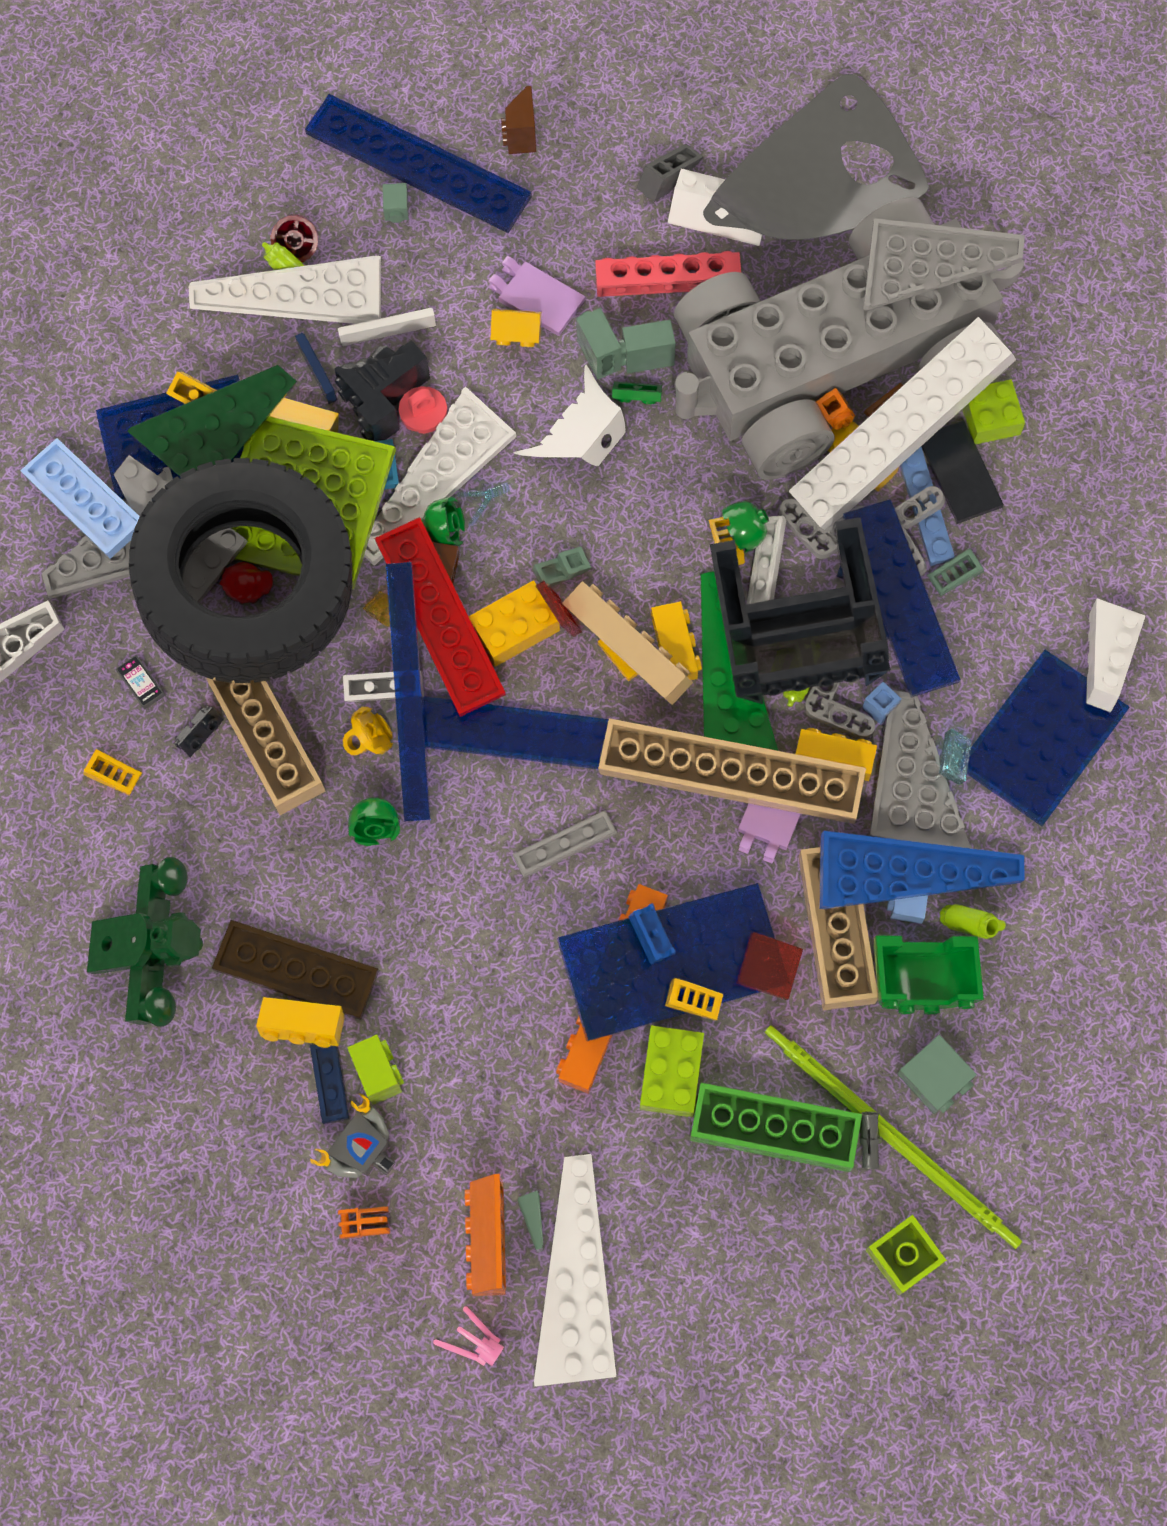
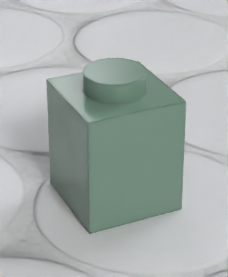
M406 183L383 184V212L385 221L400 223L403 220H409Z

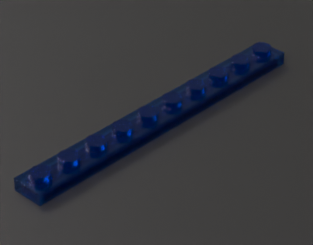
M412 562L386 564L404 822L431 820Z

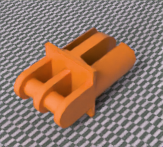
M389 1206L364 1209L356 1207L355 1209L338 1210V1215H341V1222L338 1223V1227H341L342 1231L339 1239L390 1234V1228L364 1229V1226L389 1224L388 1217L363 1218V1215L388 1213ZM349 1214H356L357 1221H349ZM349 1226H357V1233H350Z

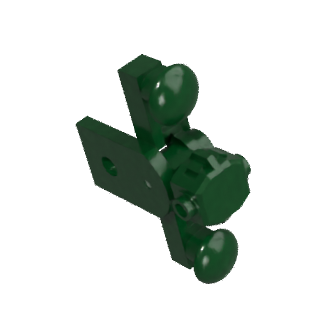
M175 857L164 858L159 866L155 864L140 866L135 914L92 921L87 973L101 974L130 969L125 1022L138 1025L153 1024L157 1027L168 1025L175 1016L176 1002L172 993L163 987L165 963L169 967L180 966L183 961L199 956V951L203 946V940L200 937L201 929L193 920L188 919L185 913H172L169 917L170 900L165 899L166 894L169 896L181 894L188 882V874L184 864Z

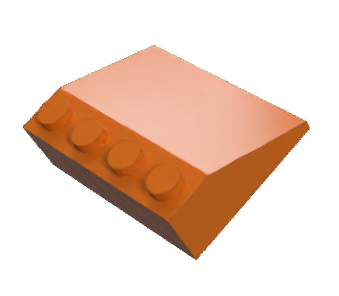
M493 1174L470 1182V1189L465 1190V1206H470V1217H465L466 1234H471V1245H466V1262H471V1273H466L467 1290H472L473 1296L506 1295L504 1184L500 1174Z

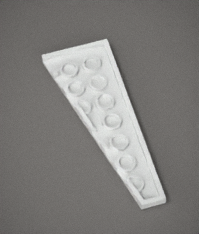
M381 256L191 282L189 285L190 309L352 324L381 319Z
M467 387L462 389L461 395L455 404L451 405L448 414L442 423L438 424L436 432L419 452L407 470L408 473L402 482L398 483L394 494L384 504L381 513L375 520L364 557L374 566L383 558L374 538L419 517L422 520L428 505L438 499L451 497L516 438V432Z
M591 1154L564 1157L534 1377L535 1387L616 1377Z

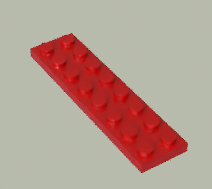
M421 518L414 519L374 538L459 716L461 717L505 696L506 692Z

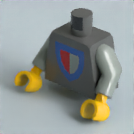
M359 1093L363 1098V1103L357 1106L351 1101L352 1107L357 1110L356 1114L327 1152L318 1148L315 1149V1151L321 1153L320 1161L317 1162L310 1159V1162L317 1166H323L324 1169L338 1177L358 1178L362 1174L368 1176L374 1167L384 1175H388L396 1162L384 1154L390 1147V1144L387 1142L389 1138L384 1118L372 1105H369V1099L362 1093Z

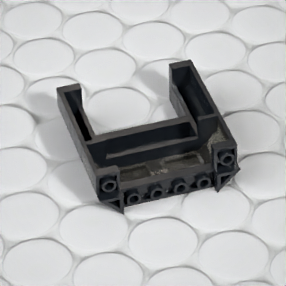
M861 518L835 522L837 551L845 587L746 604L735 540L710 544L736 697L763 704V695L775 696L786 691H803L809 687H827L833 683L843 681L854 682L860 678H864L865 686H868L891 670L889 649Z

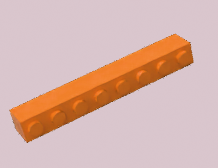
M638 884L636 891H630L626 904L629 905L626 915L621 913L616 928L620 929L616 938L611 937L606 952L610 953L606 962L602 961L598 968L596 976L600 977L596 986L592 985L588 992L586 1000L590 1002L587 1010L582 1009L578 1016L576 1024L580 1027L577 1034H571L566 1046V1049L570 1050L566 1060L561 1058L557 1067L556 1074H559L558 1079L560 1083L589 1094L646 955L628 916L633 911L641 910L653 903L660 919L667 904L668 895Z

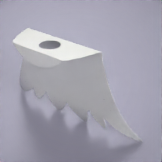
M585 365V393L581 392L576 399L578 404L572 403L562 414L564 419L556 421L550 429L553 435L546 436L540 442L543 445L513 453L533 457H578L592 465L599 466L625 434L626 429L622 410L603 392L590 369ZM610 434L612 440L603 448L601 440L604 435Z

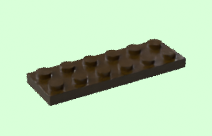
M230 920L212 966L213 971L309 1003L341 1006L344 1015L359 1020L362 1019L379 973L378 968L234 920Z

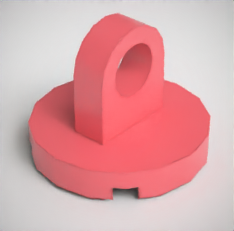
M425 386L409 390L404 394L399 403L401 422L407 429L423 434L435 431L438 424L442 423L448 411L443 395L438 390Z

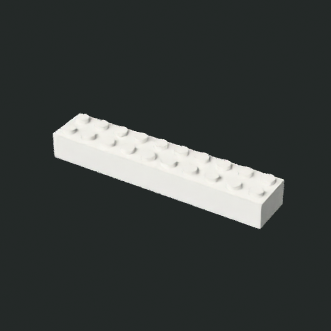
M979 317L976 318L794 485L789 492L822 529H827L854 508L1007 369L1016 358Z

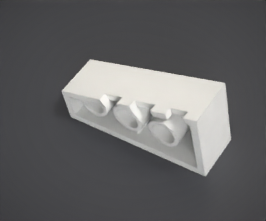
M49 601L0 624V682L65 630Z

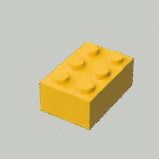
M534 580L469 616L494 667L560 631L559 619Z

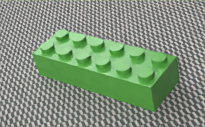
M701 1083L690 1141L851 1172L854 1166L862 1114Z

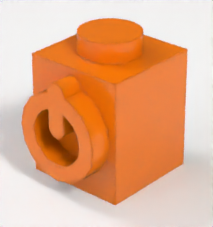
M836 388L816 401L826 421L835 430L848 427L856 416L844 396Z

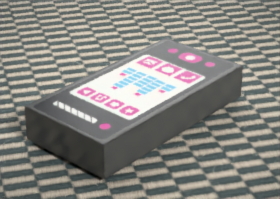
M137 655L116 668L117 673L144 710L166 696Z

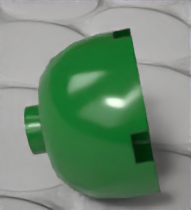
M452 496L438 499L428 505L422 522L432 542L460 546L464 541H459V528L465 532V519L461 507L456 508L453 503L457 502V500ZM450 532H455L452 537H449Z
M739 501L722 510L724 520L729 518L730 526L727 529L740 550L744 549V553H747L761 545L767 535L766 523L769 522L767 513L763 508L759 510L756 505L750 502Z
M375 797L364 799L356 803L349 813L348 834L350 837L353 836L356 843L365 846L380 845L376 841L377 839L390 838L393 841L400 834L398 812L387 800Z

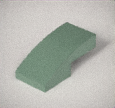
M581 546L561 552L557 558L535 564L533 567L542 590L577 577L591 569Z

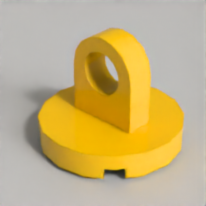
M362 706L352 714V729L343 737V746L347 753L359 755L369 750L375 754L382 755L392 748L393 743L390 742L393 739L392 731L381 715L378 713L374 715L370 712L373 710L372 708ZM354 735L357 736V738L360 741V747L358 749L355 748L352 743Z

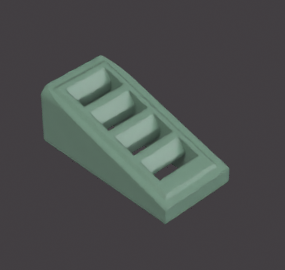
M969 548L927 576L939 595L942 596L982 574L984 568ZM965 560L969 562L973 568L972 570L968 571L963 563ZM956 565H959L964 572L963 576L960 577L955 569ZM949 569L956 578L953 582L946 573ZM940 574L948 584L945 587L942 586L937 578Z
M537 1190L518 1197L517 1200L535 1250L540 1252L543 1251L544 1245L540 1198Z

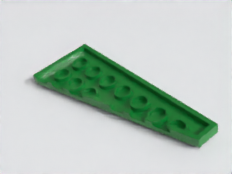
M714 571L701 574L704 737L778 751L764 700L763 704L736 697ZM732 645L735 665L747 664L743 649Z

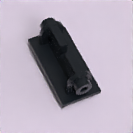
M212 706L201 707L200 711L190 721L194 726L190 728L186 725L178 736L175 737L176 740L173 744L180 750L182 749L191 758L201 748L206 739L218 729L224 719Z

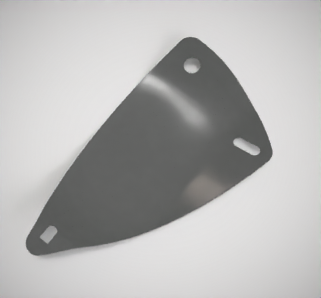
M844 74L772 133L738 165L713 194L710 202L703 210V216L707 222L715 226L747 229L772 238L787 240L813 239L854 229L866 216L887 203L901 198L921 197L928 191L929 185L917 157L884 102L858 76ZM847 95L854 96L858 102L856 108L851 111L843 110L840 106L841 99ZM848 141L873 144L887 150L892 155L894 163L890 172L884 178L869 185L856 182L846 170L842 161L841 147ZM896 175L913 182L916 187L909 190L890 182L888 178ZM720 208L725 209L729 213L723 219L715 213Z

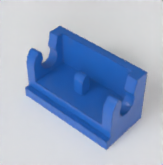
M653 903L641 910L633 911L628 916L651 965L676 953L655 911Z

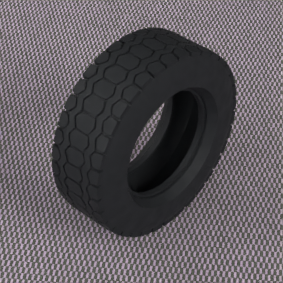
M234 458V462H231V459L215 461L216 465L209 462L197 466L196 471L192 468L180 474L181 479L175 477L165 485V489L161 488L155 494L152 502L149 501L137 521L130 543L129 575L131 587L144 626L155 643L176 663H181L182 667L193 673L197 672L200 676L212 680L215 678L216 681L232 683L233 680L235 683H251L252 680H254V683L268 681L269 677L275 679L287 675V671L292 673L303 667L305 662L308 664L319 655V651L322 652L339 631L348 611L352 594V554L349 537L342 518L332 501L316 484L306 477L303 478L302 474L290 468L287 470L286 466L271 462L269 465L268 461L253 459L252 462H250L249 458ZM238 526L262 528L277 534L290 544L300 558L302 568L297 584L282 602L256 615L228 616L211 611L197 602L183 584V575L189 557L198 545L209 536L221 530Z

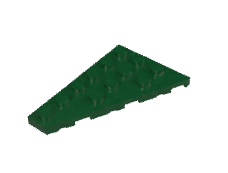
M276 365L132 426L128 432L179 476L192 468L196 471L197 466L209 462L216 465L215 461L231 459L232 461L298 381L280 365Z

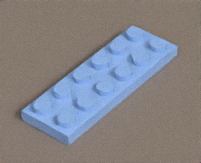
M58 438L20 470L34 486L110 559L131 541L134 528L140 516Z

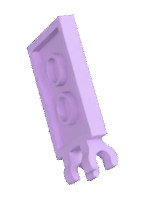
M507 256L502 262L504 266L502 271L513 276L509 284H506L501 277L493 274L488 281L491 284L489 289L500 294L499 302L512 310L542 312L541 326L560 336L584 303L585 296L531 264L524 262L520 266L513 258Z
M748 804L738 828V832L744 834L739 845V851L748 854L756 838L768 843L763 860L773 863L779 848L787 850L801 814Z

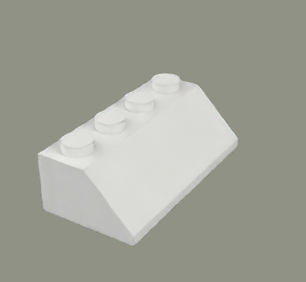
M681 169L673 194L668 218L669 224L760 246L762 234L742 228L715 226L704 218L703 210L725 179ZM723 208L715 212L721 219L729 214Z

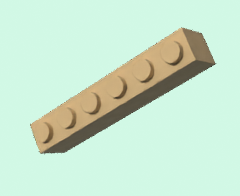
M582 581L562 604L673 705L693 683L687 677L690 672L679 662L676 666L669 660L673 656L662 646L657 650L652 645L655 640L645 631L640 634L635 629L638 624L628 615L622 618L618 614L621 609L610 599L605 602L601 598L604 593L594 584L589 587Z

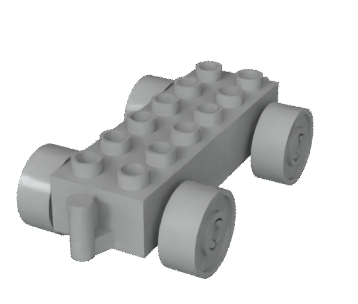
M907 197L881 206L866 216L855 227L849 237V246L857 261L773 297L760 301L748 277L740 272H729L712 277L689 291L679 301L674 310V318L688 343L687 362L694 373L683 372L676 378L675 412L682 419H690L694 416L716 415L729 441L743 436L742 446L761 479L774 480L785 477L812 464L834 442L835 436L816 403L826 393L835 388L840 393H843L921 359L919 369L921 370L978 317L1003 343L994 327L1003 300L999 291L1018 280L1024 267V261L1022 260L1021 263L1008 266L1003 270L992 271L871 310H863L874 218L935 225L923 203L918 198ZM957 218L939 225L962 228ZM1005 369V370H1004L996 379H994L991 383H993L994 381H996L1007 369Z

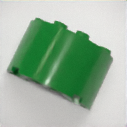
M902 936L874 937L878 1004L883 1009H896L901 1015L913 1014L915 1010H924V1014L933 1015L940 1013V1009L954 1007L972 1009L975 1008V1003L984 1000L978 936H952L945 942H902Z

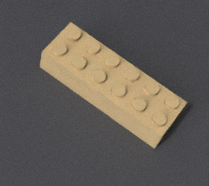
M206 678L279 815L326 792L266 681L254 683V680H252L251 683H235L233 680L232 683L216 681L215 678L213 680Z
M821 847L801 849L799 865L822 1009L831 1010L875 1004L878 1000V991L864 906L860 904L819 909Z

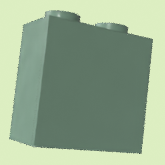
M599 308L582 313L576 318L577 342L596 379L598 380L620 371L621 346L602 309Z
M671 320L622 328V340H619L621 346V366L626 367L627 374L675 366L676 343Z
M940 1034L897 1073L933 1114L939 1110L942 1113L947 1111L955 1103L952 1098L958 1092L963 1096L974 1086L971 1081L977 1075Z

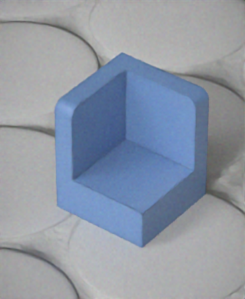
M882 682L865 698L862 708L881 725L885 721L886 716L901 702L902 698Z

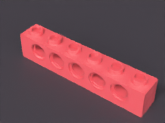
M731 251L715 254L702 252L697 255H652L643 258L630 256L625 259L603 258L602 260H595L597 297L689 292L697 285L717 275L729 272L741 273L740 252ZM712 269H719L720 271L714 272ZM689 270H694V271H696V272H695V273H689L688 271H689ZM669 271L672 272V274H664V272ZM641 273H647V274H649V275L642 276V275H640V274H641ZM623 274L625 276L617 277L616 275Z

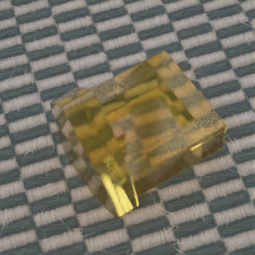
M379 591L363 607L369 616L375 618L381 624L391 628L403 627L404 611L398 598H392Z

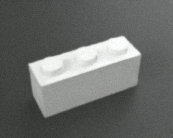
M420 670L343 675L344 701L346 702L424 697L423 672Z

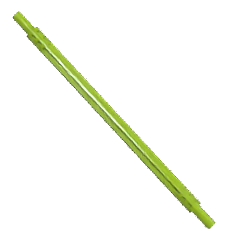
M772 1025L764 1032L784 1049L783 1053L851 1112L858 1114L862 1112H876L794 1040L792 1042L789 1041ZM879 1114L878 1135L990 1232L993 1233L995 1231L1014 1249L1018 1248L1022 1240L1001 1223L1003 1221Z

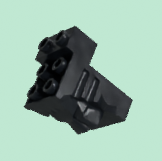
M412 340L402 345L396 352L387 345L378 346L368 358H361L355 364L349 362L334 368L336 374L335 383L339 387L338 394L345 403L350 402L354 406L353 411L359 418L357 422L362 428L360 433L364 439L370 441L387 440L400 430L394 406L400 402L404 394L409 390L420 387L430 380L427 357Z

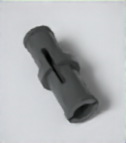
M862 1112V1136L859 1137V1142L862 1144V1168L877 1169L879 1168L878 1145L881 1144V1137L878 1136L879 1113Z

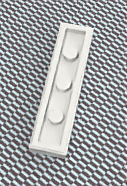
M427 308L340 327L338 332L342 346L434 327L436 323L433 308Z
M784 516L768 517L766 538L755 549L747 604L774 599L787 520Z

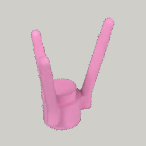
M465 1306L463 1311L487 1338L484 1337L481 1341L462 1327H458L457 1331L478 1346L475 1352L479 1355L437 1339L433 1343L446 1350L475 1360L483 1366L486 1362L492 1366L504 1348L499 1344L501 1339L493 1335L479 1318Z

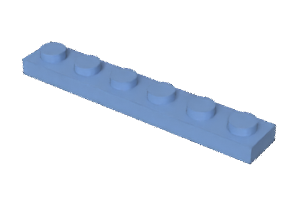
M920 447L900 465L909 498L933 486L922 447ZM934 494L929 495L930 500L928 502L931 501L935 504L937 502L936 496ZM920 500L918 503L921 505V507L923 508V511H924V510H926V507L924 506L923 502ZM912 506L914 515L916 516L918 514V508ZM941 510L917 523L930 566L946 563L955 558Z

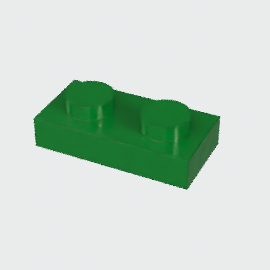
M614 381L612 399H617L619 402L624 403L631 402L632 400L642 401L644 404L661 402L662 385Z

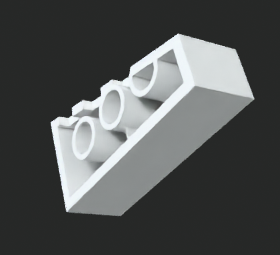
M1096 599L1089 613L1087 704L1109 712L1112 711L1120 696L1145 615Z

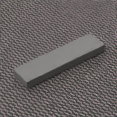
M605 810L512 854L523 878H526L616 835L617 831Z

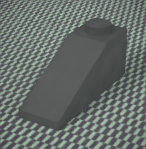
M684 144L645 165L636 188L647 198L655 202L667 195L676 186L681 169L691 171L703 159V156L689 145Z

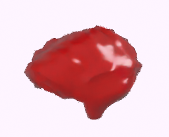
M239 562L224 570L219 584L231 600L240 604H254L259 598L270 592L273 578L267 570L260 571L253 564Z

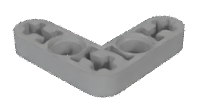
M935 486L922 490L884 514L878 521L879 531L903 571L911 578L923 576L927 565L907 530L944 506L945 496ZM934 494V496H937L935 504L931 501L928 502L930 500L929 495ZM920 500L923 502L924 506L926 507V510H924V511H923V508L921 507V505L918 503ZM910 506L918 508V514L914 518H907L905 516V511ZM887 521L894 523L893 527L898 533L897 535L893 536L892 532L886 528ZM900 540H907L909 543L907 550L904 552L896 551V544ZM911 555L912 559L919 563L917 571L910 569L911 564L906 557Z
M787 499L781 503L779 516H784L787 519L786 525L816 558L826 559L837 552V540L834 532L836 530L835 522L824 530L797 500ZM857 506L837 521L854 519L857 516L856 514L859 516L865 515V522L861 520L864 531L871 524L872 513L865 506ZM786 507L789 509L795 508L794 514L799 519L796 524H794L796 520L794 515L791 513L786 514ZM803 524H809L812 526L813 532L808 535L803 534L799 527ZM817 534H819L817 540L820 544H828L827 551L824 549L818 550V542L814 539Z
M833 651L827 655L824 663L830 662V660L835 661L836 658L840 660L848 658L840 651ZM840 682L833 683V689L830 691H823L819 686L812 687L804 707L808 717L857 739H868L873 735L875 722L870 716L833 701ZM818 695L823 697L820 708L823 710L818 709L817 712H813L810 704L814 705ZM840 711L846 715L847 720L844 723H836L832 715ZM851 717H856L854 719V723L858 725H861L863 722H866L867 728L870 729V731L865 730L864 733H862L859 731L860 727L855 724H852L851 728L847 727L850 724Z

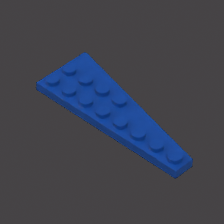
M823 831L821 833L819 909L1017 884L1025 880L1024 855L831 831Z

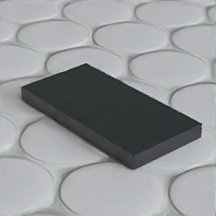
M964 420L939 429L921 446L956 524L1003 508L1004 504Z

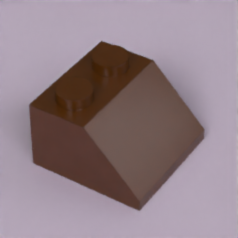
M526 86L505 108L506 118H501L503 146H508L509 154L537 152L532 86Z

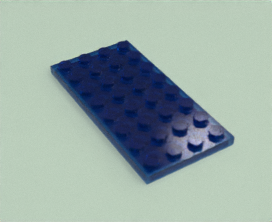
M758 883L657 910L656 913L676 953L652 965L629 918L557 938L587 1042L687 1014L688 1012L665 1006L671 980L674 978L723 994L721 1004L789 984ZM684 989L679 991L677 1000L682 1002ZM694 992L689 994L687 1002L689 1005L692 1004ZM699 995L698 1008L702 1007L704 995ZM709 997L707 1008L713 1006L714 998Z

